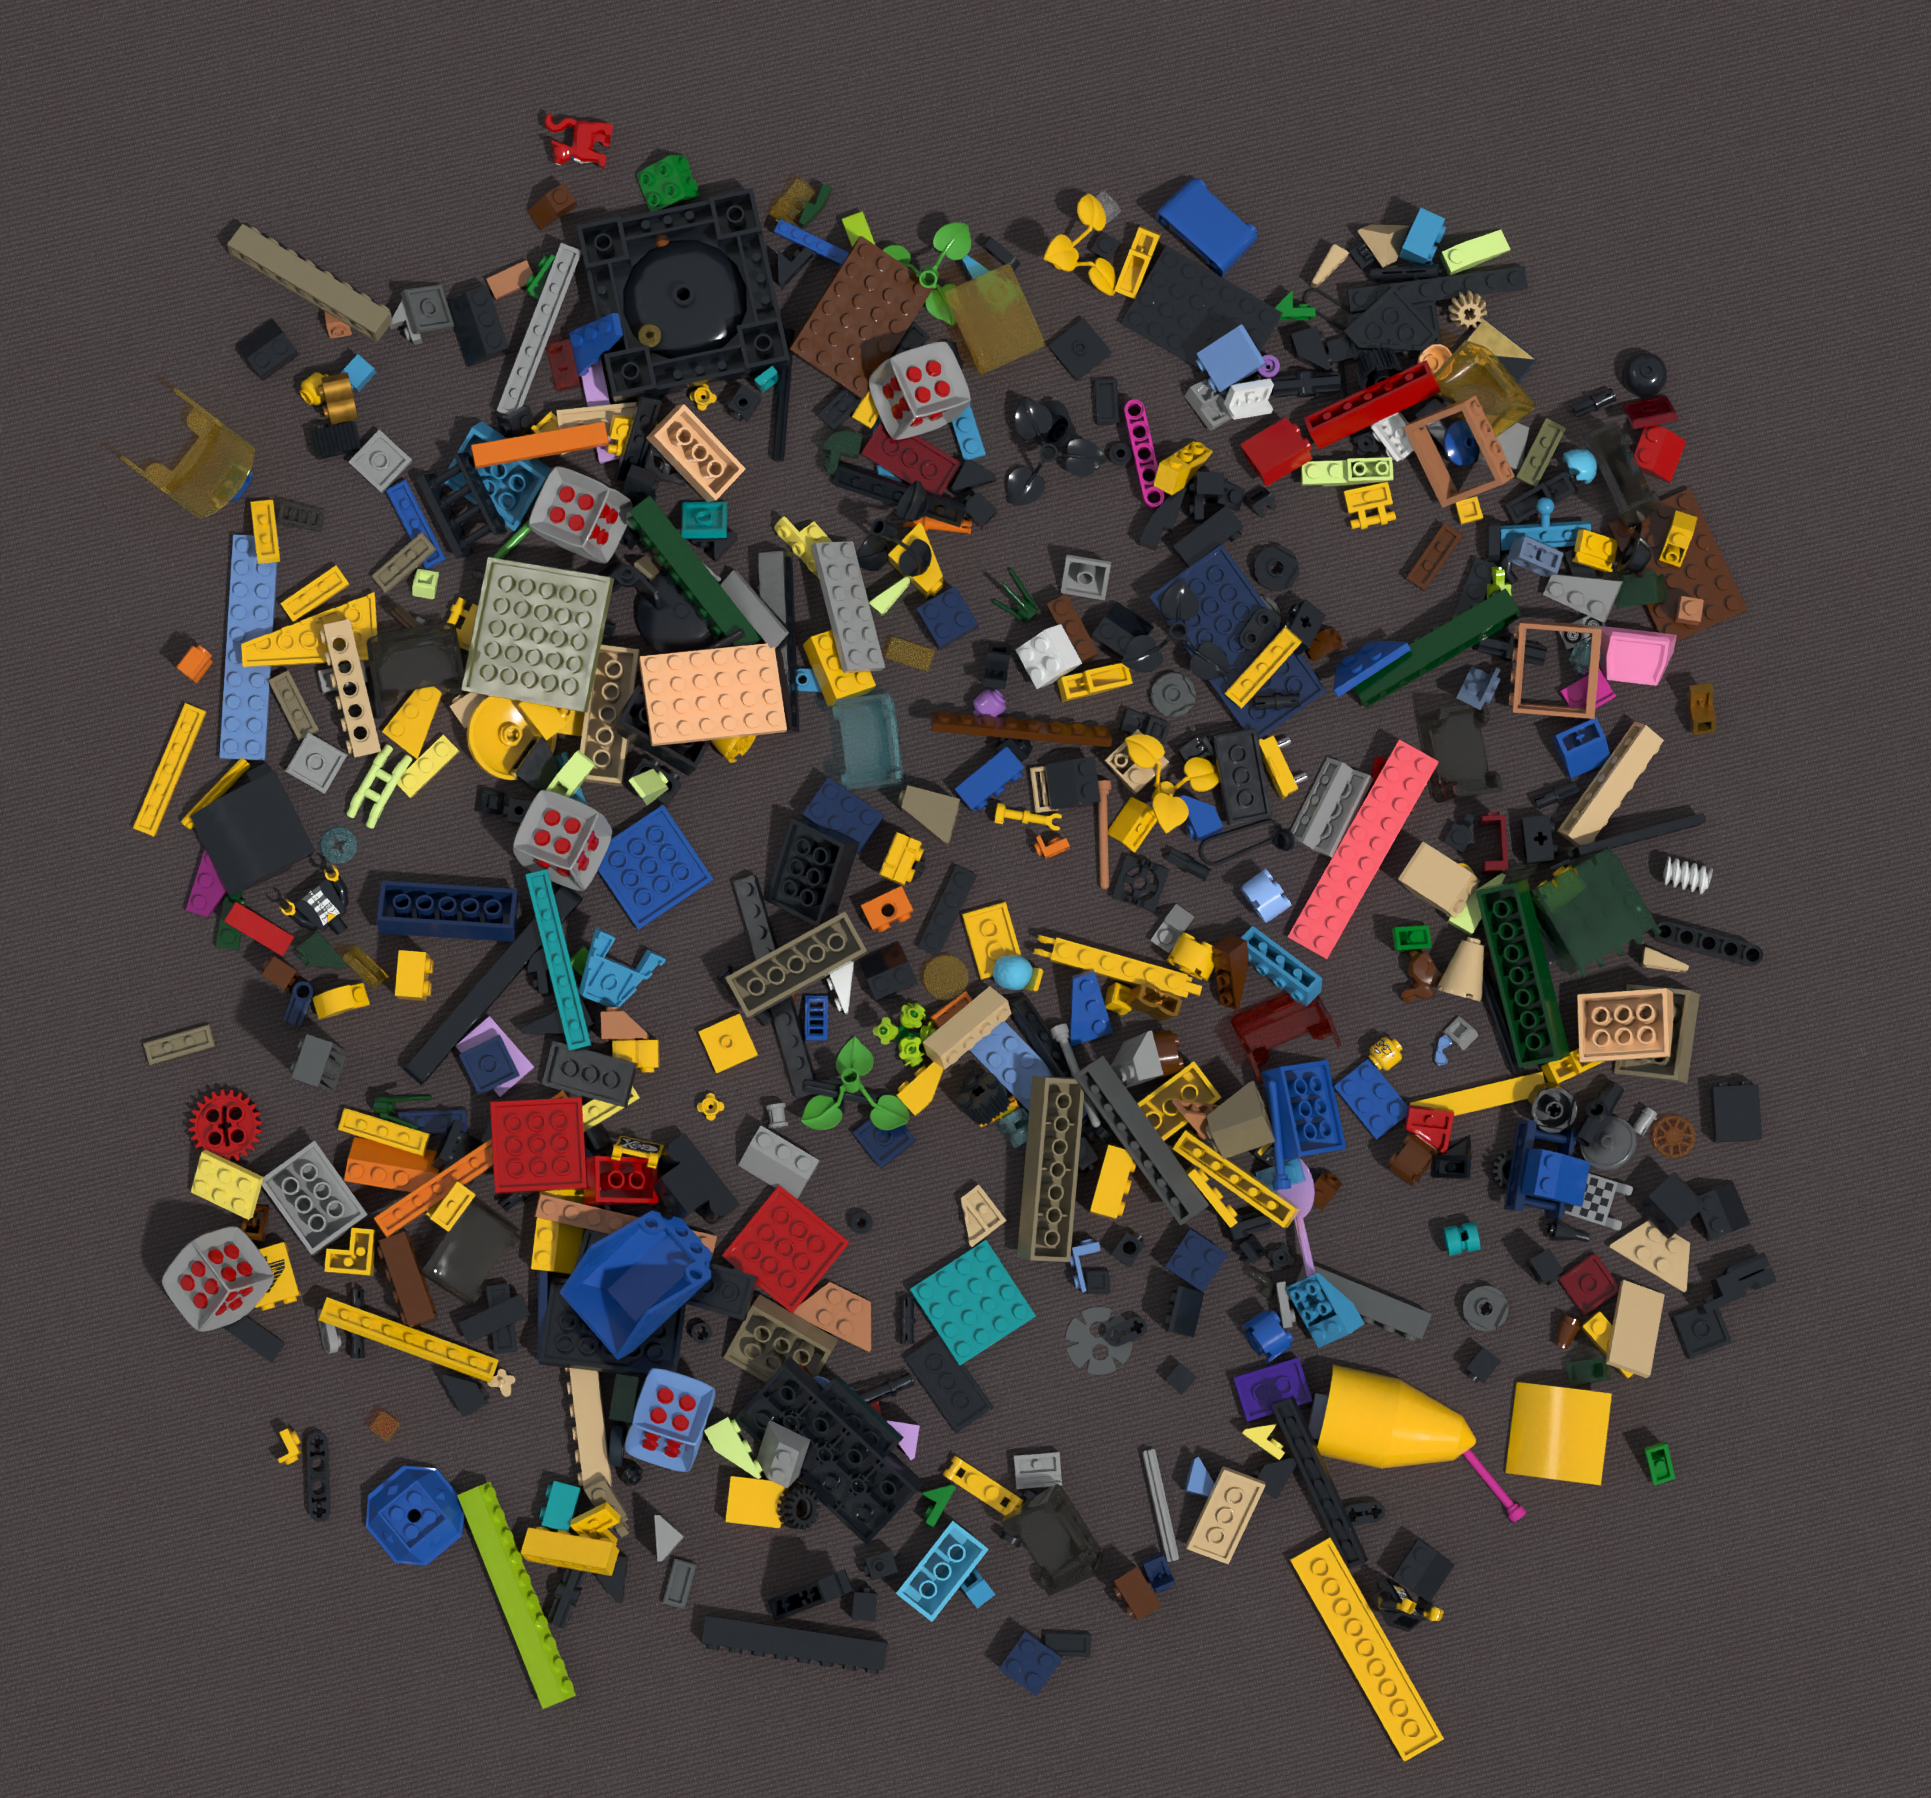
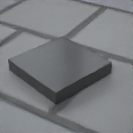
M441 284L406 289L400 292L414 335L447 330L454 327Z

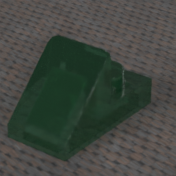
M1606 1358L1566 1362L1569 1385L1611 1380Z

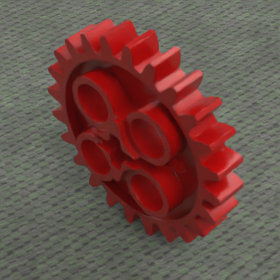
M221 1089L220 1096L213 1091L212 1099L204 1096L206 1103L197 1102L200 1110H192L196 1118L189 1119L190 1122L195 1124V1127L189 1128V1131L196 1133V1135L191 1137V1140L199 1141L195 1148L203 1147L202 1152L208 1150L222 1158L226 1157V1160L232 1161V1157L240 1161L241 1153L248 1157V1148L255 1151L252 1143H260V1140L256 1138V1134H263V1131L257 1129L258 1126L264 1124L262 1121H257V1118L262 1114L260 1112L254 1113L257 1104L249 1106L251 1098L248 1097L243 1101V1093L240 1092L235 1097L234 1090H230L229 1095H226L225 1090ZM224 1106L227 1107V1123L232 1125L227 1130L228 1138L230 1141V1145L228 1147L226 1146V1131L224 1129H221V1125L225 1124L223 1114ZM234 1108L242 1110V1116L238 1120H233L231 1117V1112ZM212 1110L219 1112V1119L216 1122H210L208 1118ZM241 1130L244 1133V1139L236 1143L233 1140V1134ZM217 1132L221 1135V1141L219 1144L213 1145L210 1137L213 1133Z

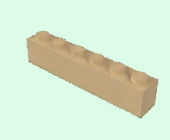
M1634 721L1557 831L1576 847L1593 843L1600 830L1607 825L1608 819L1614 810L1620 806L1626 793L1633 788L1638 776L1645 771L1650 759L1659 751L1660 745L1664 740L1647 725Z
M565 1368L566 1372H570L571 1381H567L568 1395H573L574 1403L570 1404L571 1418L576 1420V1427H572L573 1439L574 1441L578 1440L579 1449L575 1450L576 1463H581L582 1471L578 1473L579 1486L584 1488L589 1483L605 1476L612 1487L599 1371Z

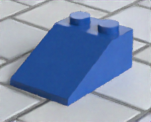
M1529 1149L1521 1194L1582 1207L1590 1162L1548 1150Z

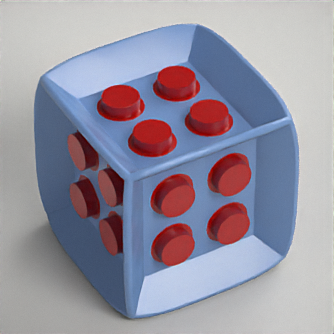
M659 1368L650 1369L634 1411L632 1425L627 1433L624 1446L625 1451L637 1459L674 1471L689 1472L695 1461L703 1438L707 1418L714 1403L715 1389L707 1383L676 1372Z

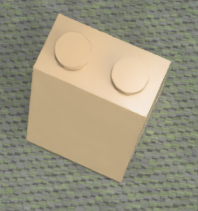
M1425 842L1421 843L1398 878L1412 895L1454 919L1464 910L1465 903L1470 895L1475 893L1480 882L1473 873Z

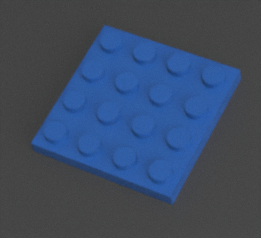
M664 805L612 838L598 868V871L638 930L714 880Z

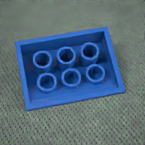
M1328 1060L1283 1066L1262 1072L1268 1106L1267 1083L1269 1080H1275L1277 1084L1284 1161L1346 1149Z

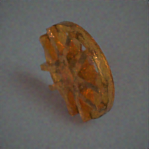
M1676 1115L1661 1119L1654 1127L1652 1135L1657 1151L1669 1158H1679L1689 1153L1694 1146L1696 1138L1691 1123L1685 1118ZM1670 1119H1677L1674 1127L1669 1122ZM1680 1120L1685 1123L1681 1130L1677 1128ZM1666 1122L1670 1129L1666 1131L1661 1124ZM1687 1126L1689 1127L1691 1134L1683 1133ZM1658 1128H1659L1665 1135L1656 1137ZM1683 1136L1691 1137V1143L1684 1142ZM1665 1138L1666 1143L1659 1146L1657 1140ZM1681 1144L1689 1146L1684 1152H1682ZM1669 1145V1153L1663 1151L1662 1148ZM1673 1146L1678 1147L1679 1154H1673Z

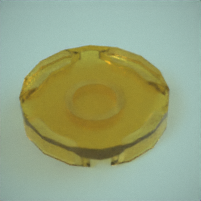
M941 955L930 961L926 966L924 984L927 991L933 997L940 1000H952L959 997L965 991L968 984V971L958 958L951 955Z

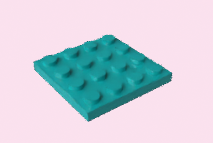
M987 1240L910 1289V1292L959 1366L1036 1317Z

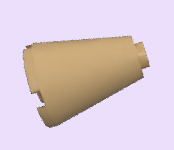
M1467 937V941H1461L1438 984L1437 990L1481 1002L1484 946L1480 945L1481 940Z

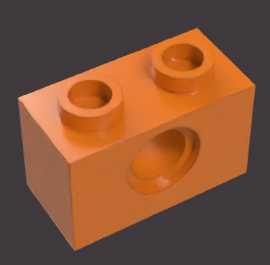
M902 886L861 905L872 931L877 930L878 933L891 928L890 923L898 920L899 923L910 919V914L914 912ZM886 905H891L895 909L894 914L890 917L882 914V908Z

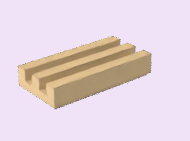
M1044 766L1030 768L1036 813L1058 811V809L1050 810V806H1048ZM1035 772H1040L1044 807L1039 806Z

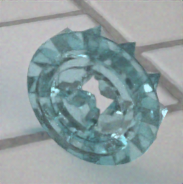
M345 828L330 829L323 836L321 842L322 854L332 863L342 864L348 862L357 851L355 836ZM334 837L340 842H345L342 846L344 854L338 849H332L335 846Z

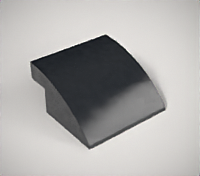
M272 771L228 793L190 816L229 898L291 870L294 863L315 853V849L276 771Z

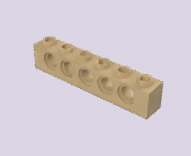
M350 619L323 625V630L319 631L322 644L327 643L329 652H325L327 665H332L334 674H330L333 688H338L339 696H336L335 699L338 710L342 709L344 718L340 720L343 732L348 731L350 739L346 741L348 753H353L355 758L381 752ZM336 638H342L345 641L346 646L344 650L336 651L333 648V641ZM342 660H347L351 664V669L347 673H341L338 670V664ZM347 682H352L356 686V691L353 695H346L343 691V686ZM353 704L361 707V714L358 717H351L349 715L348 709ZM358 726L366 729L367 733L363 739H356L354 736V729Z

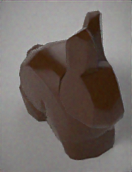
M1410 950L1408 952L1410 957L1408 974L1413 980L1414 985L1401 992V997L1404 998L1406 1004L1412 1002L1417 997L1421 999L1432 998L1434 996L1432 988L1440 982L1443 976L1427 952L1419 953L1417 950Z

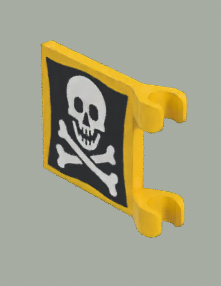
M620 1136L616 1145L614 1144L611 1159L620 1161L622 1153L649 1159L647 1167L656 1169L658 1160L664 1150V1145Z

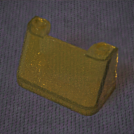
M1465 340L1434 374L1441 389V392L1438 393L1439 395L1452 397L1456 403L1476 395L1496 437L1529 415L1536 407L1533 400L1497 357L1485 346Z

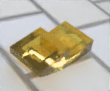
M799 177L787 193L779 199L769 214L778 222L781 219L791 224L804 209L806 202H809L817 191Z

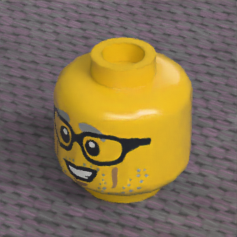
M1383 1037L1369 1049L1371 1055L1368 1057L1378 1070L1388 1071L1401 1061L1402 1054L1400 1051L1403 1048L1395 1038L1390 1040L1387 1037Z

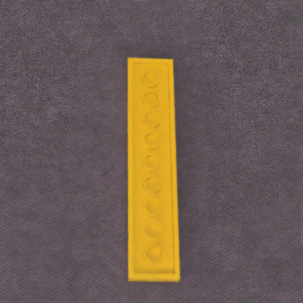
M1327 1538L1290 1560L1402 1760L1405 1762L1444 1739L1331 1538Z

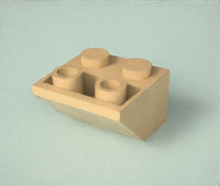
M1137 729L1132 735L1142 733ZM1125 742L1105 760L1117 777L1135 796L1156 777L1157 765L1155 764L1149 769L1137 766L1131 760ZM1164 756L1158 759L1161 762V771L1169 764V761Z

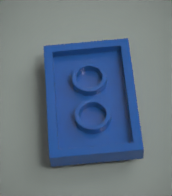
M1367 1059L1334 1086V1089L1375 1140L1407 1116L1408 1106L1370 1059Z

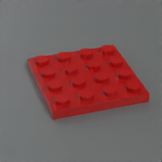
M582 1097L490 1102L495 1194L587 1188Z
M779 1185L723 1253L722 1257L739 1271L758 1276L757 1285L793 1313L850 1242Z

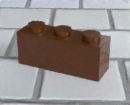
M1067 593L1047 603L1046 608L1056 626L1062 625L1082 662L1081 665L1098 657V651Z

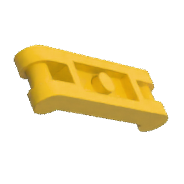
M954 1456L951 1460L953 1463L948 1470L945 1469L942 1475L1009 1519H1012L1015 1515L1013 1513L1014 1510L1024 1500L957 1456ZM960 1467L966 1471L962 1478L956 1476ZM1004 1496L1010 1499L1006 1508L1000 1504Z

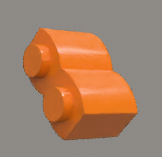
M199 644L196 648L192 645L176 668L197 684L212 665L213 661L210 660L212 655Z

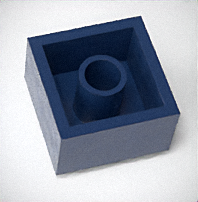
M956 586L916 608L918 616L939 650L978 628L976 619Z
M1190 1229L1164 1268L1198 1291L1204 1292L1228 1254Z
M1025 1630L999 1667V1670L1037 1696L1063 1659V1656Z

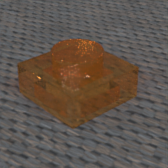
M382 1410L369 1430L386 1442H389L402 1423Z

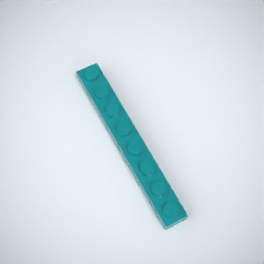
M545 869L525 874L568 1049L572 1051L592 1046L549 871Z

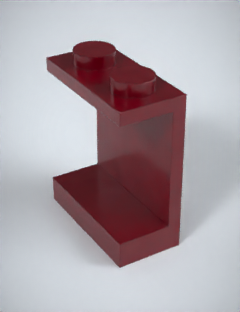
M1486 812V815L1481 817L1478 824L1479 826L1497 825L1499 861H1485L1481 866V875L1505 874L1508 870L1505 815H1499V812Z

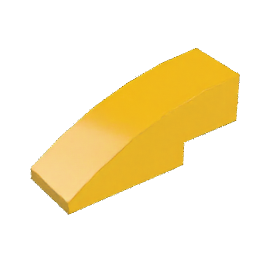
M1143 226L1138 228L1115 287V292L1133 299L1136 298L1161 233Z
M1123 663L1086 670L1083 673L1064 676L1057 680L1062 702L1133 684L1129 668L1124 666Z
M1578 1048L1570 1052V1056L1558 1061L1549 1062L1541 1066L1548 1082L1559 1084L1605 1061L1580 1063Z

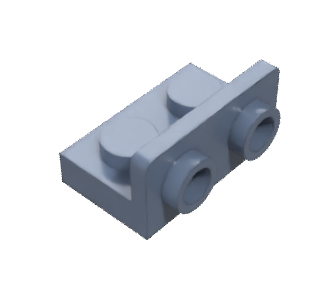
M1471 666L1456 698L1481 710L1485 702L1490 703L1495 693L1494 691L1501 680L1497 677L1500 669L1496 667L1491 676L1483 670Z

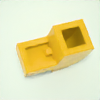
M364 983L332 989L312 998L318 1019L337 1016L345 1011L370 1005Z

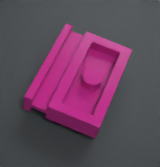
M1600 669L1598 671L1595 709L1616 697ZM1589 675L1560 691L1568 707L1586 708Z

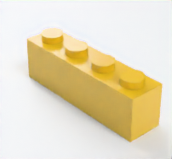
M540 1526L536 1527V1529L528 1528L521 1550L522 1556L530 1562L608 1576L613 1574L619 1549L610 1539L600 1538V1540H596L585 1534L573 1536L563 1530H558L557 1533L550 1532L549 1529Z

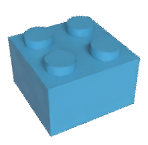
M1420 208L1399 258L1410 263L1418 262L1419 265L1426 262L1430 264L1437 249L1434 244L1435 242L1440 243L1446 230V226L1443 225L1445 218Z

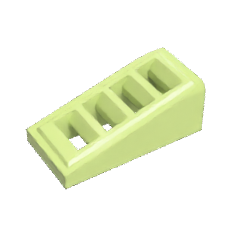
M908 577L901 579L869 602L870 608L880 616H884L910 585V579Z

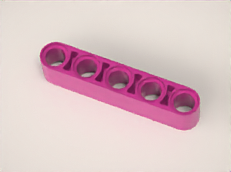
M1130 400L1125 405L1124 418L1144 505L1150 510H1156L1164 501V492L1153 486L1155 479L1148 482L1142 477L1145 472H1152L1156 478L1158 471L1146 412L1141 401ZM1132 406L1138 407L1140 414L1138 416H1131L1128 413V409ZM1141 428L1145 431V436L1137 438L1133 435V431ZM1147 450L1150 453V457L1142 460L1138 457V452ZM1155 493L1160 497V501L1150 503L1147 497L1149 494Z

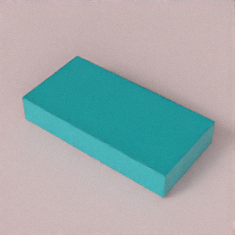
M773 366L754 379L758 391L764 393L778 382V374Z

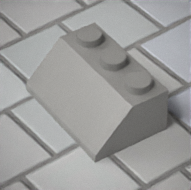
M1152 1030L1124 1041L1111 1064V1068L1126 1088L1140 1085L1164 1075Z
M760 1126L738 1166L774 1188L780 1185L798 1200L819 1165L820 1160L765 1127Z

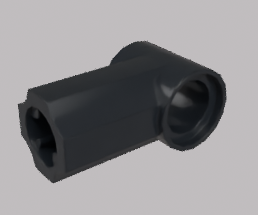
M1261 1211L1247 1215H1237L1235 1218L1238 1223L1231 1228L1223 1220L1230 1242L1272 1227L1269 1217Z

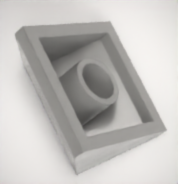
M1067 555L1061 593L1105 600L1111 562Z
M654 1515L657 1562L664 1561L686 1536L663 1515Z

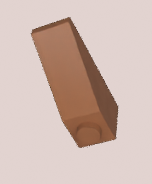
M1174 1099L1172 1103L1194 1127L1198 1136L1204 1140H1211L1205 1126L1209 1125L1207 1115L1220 1105Z

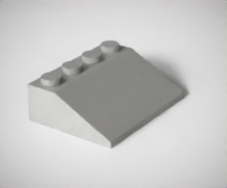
M316 1141L310 1143L263 1178V1188L313 1256L332 1244L368 1215Z

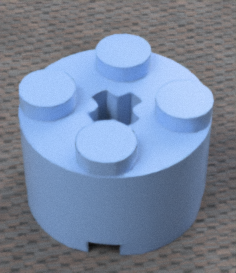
M1264 869L1240 887L1244 896L1255 908L1254 910L1264 923L1271 921L1292 906L1285 895L1281 896L1284 891L1277 882H1271L1273 878L1267 869Z

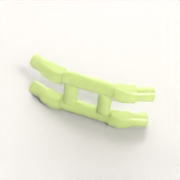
M388 744L384 746L374 759L370 770L358 791L354 794L347 812V816L355 818L364 797L376 802L371 809L366 826L369 828L375 827L395 786L412 762V758L405 755L394 768L392 775L380 769L393 751V748ZM375 777L387 782L381 795L369 789Z

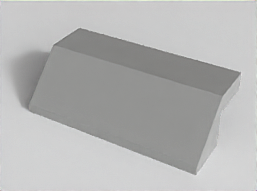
M1327 757L1291 829L1295 842L1332 858L1351 826L1374 778L1368 774L1353 770L1343 762Z

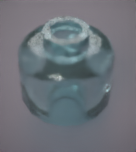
M1587 640L1578 642L1574 646L1569 658V662L1574 666L1573 670L1582 675H1586L1590 668L1592 642ZM1600 651V659H1599V662H1600V660H1601V658H1602V652H1601V651Z

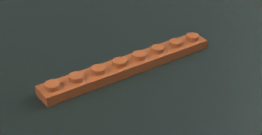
M542 1194L539 1195L534 1215L537 1218L609 1235L639 1218ZM693 1231L711 1251L712 1258L717 1236Z

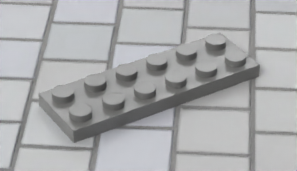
M853 541L814 543L811 549L843 673L881 671L885 668Z

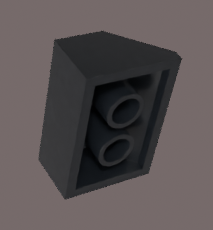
M487 285L467 291L447 303L468 367L510 353Z

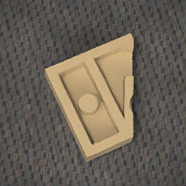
M977 1185L961 1198L971 1247L1007 1221L980 1185Z

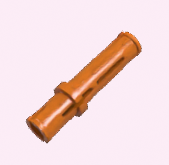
M926 516L917 521L903 523V527L915 528L920 522L925 531L931 529L970 534L972 520H963L960 528Z

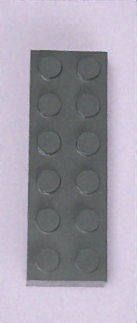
M307 1034L305 1039L301 1038L297 1050L300 1052L298 1061L294 1060L290 1069V1073L293 1074L292 1079L307 1087L334 1095L348 1052L332 1042Z

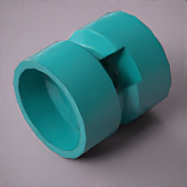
M1475 1221L1463 1223L1460 1228L1456 1225L1443 1227L1448 1256L1461 1254L1463 1250L1467 1252L1480 1250V1240ZM1461 1236H1466V1240L1462 1241Z

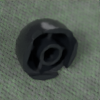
M1641 352L1632 356L1625 363L1622 370V382L1626 390L1639 398H1650L1657 395L1667 380V368L1664 361L1650 352Z

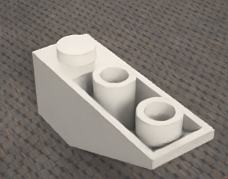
M854 961L826 978L830 990L835 989L838 998L834 1000L839 1012L843 1010L845 1015L849 1013Z

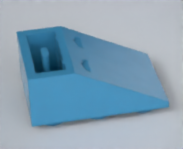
M1319 1273L1286 1287L1290 1298L1318 1348L1347 1336L1364 1325L1355 1305Z

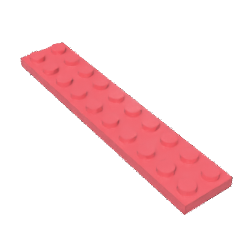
M1399 739L1289 933L1288 938L1328 959L1439 761Z

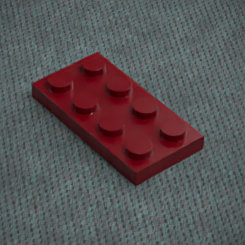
M882 421L861 453L862 456L907 484L911 485L914 481L918 480L925 491L940 496L961 465L959 461L919 436L900 440L892 439Z

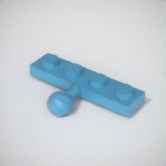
M1543 497L1536 504V509L1541 514V524L1500 526L1501 550H1510L1512 541L1524 536L1549 547L1575 546L1578 530L1591 531V522L1588 520L1550 523V514L1554 510V503L1550 498Z

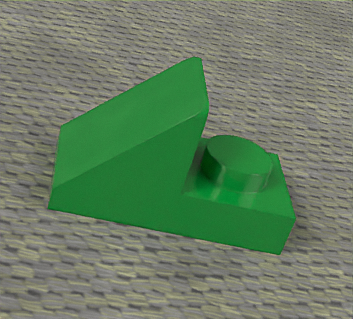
M1293 290L1275 307V309L1283 313L1279 320L1315 319V308H1310L1309 304H1299L1297 308H1293Z
M1429 925L1392 928L1396 952L1432 948Z
M1666 1441L1644 1448L1642 1453L1648 1464L1651 1481L1654 1486L1676 1479Z
M954 1485L921 1493L937 1502L935 1506L930 1505L924 1517L928 1518L926 1523L930 1526H935L956 1488Z

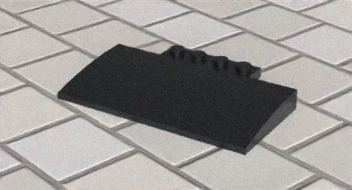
M791 1357L734 1418L737 1424L760 1445L770 1420L810 1439L797 1480L805 1488L815 1492V1497H818L819 1501L866 1545L924 1484L910 1468L891 1452L904 1438L838 1375L823 1388Z

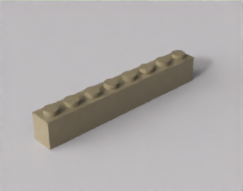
M242 224L227 244L229 254L375 342L379 341L392 323L390 310L383 304L377 305L364 293H357L348 283H340L328 271H320L311 261L300 259L294 251L288 248L285 250L279 246L277 241L270 237L268 239L265 238L252 226L249 228Z

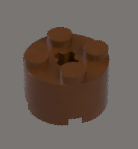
M1171 1030L1154 1032L1153 1037L1164 1074L1157 1078L1176 1075L1180 1069L1184 1068L1182 1056H1178L1177 1047L1180 1046L1178 1034L1172 1033Z
M1409 1134L1402 1143V1151L1394 1153L1388 1162V1167H1390L1389 1171L1410 1187H1413V1180L1419 1181L1432 1163L1430 1160L1432 1154L1436 1156L1438 1150L1418 1135L1412 1136Z

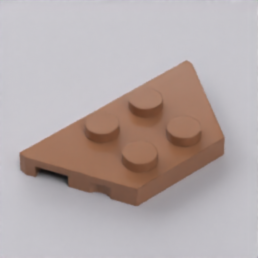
M829 1282L800 1304L793 1312V1314L808 1323L868 1352L871 1351L870 1301Z

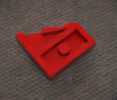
M1408 1105L1405 1128L1412 1134L1418 1135L1427 1143L1438 1148L1440 1152L1447 1154L1454 1111Z

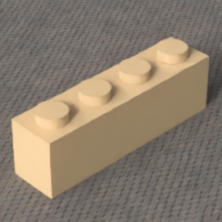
M989 986L923 1041L927 1056L944 1070L951 1064H954L958 1058L968 1050H971L977 1042L989 1035L996 1026L1004 1022L1012 1014L1008 1000Z

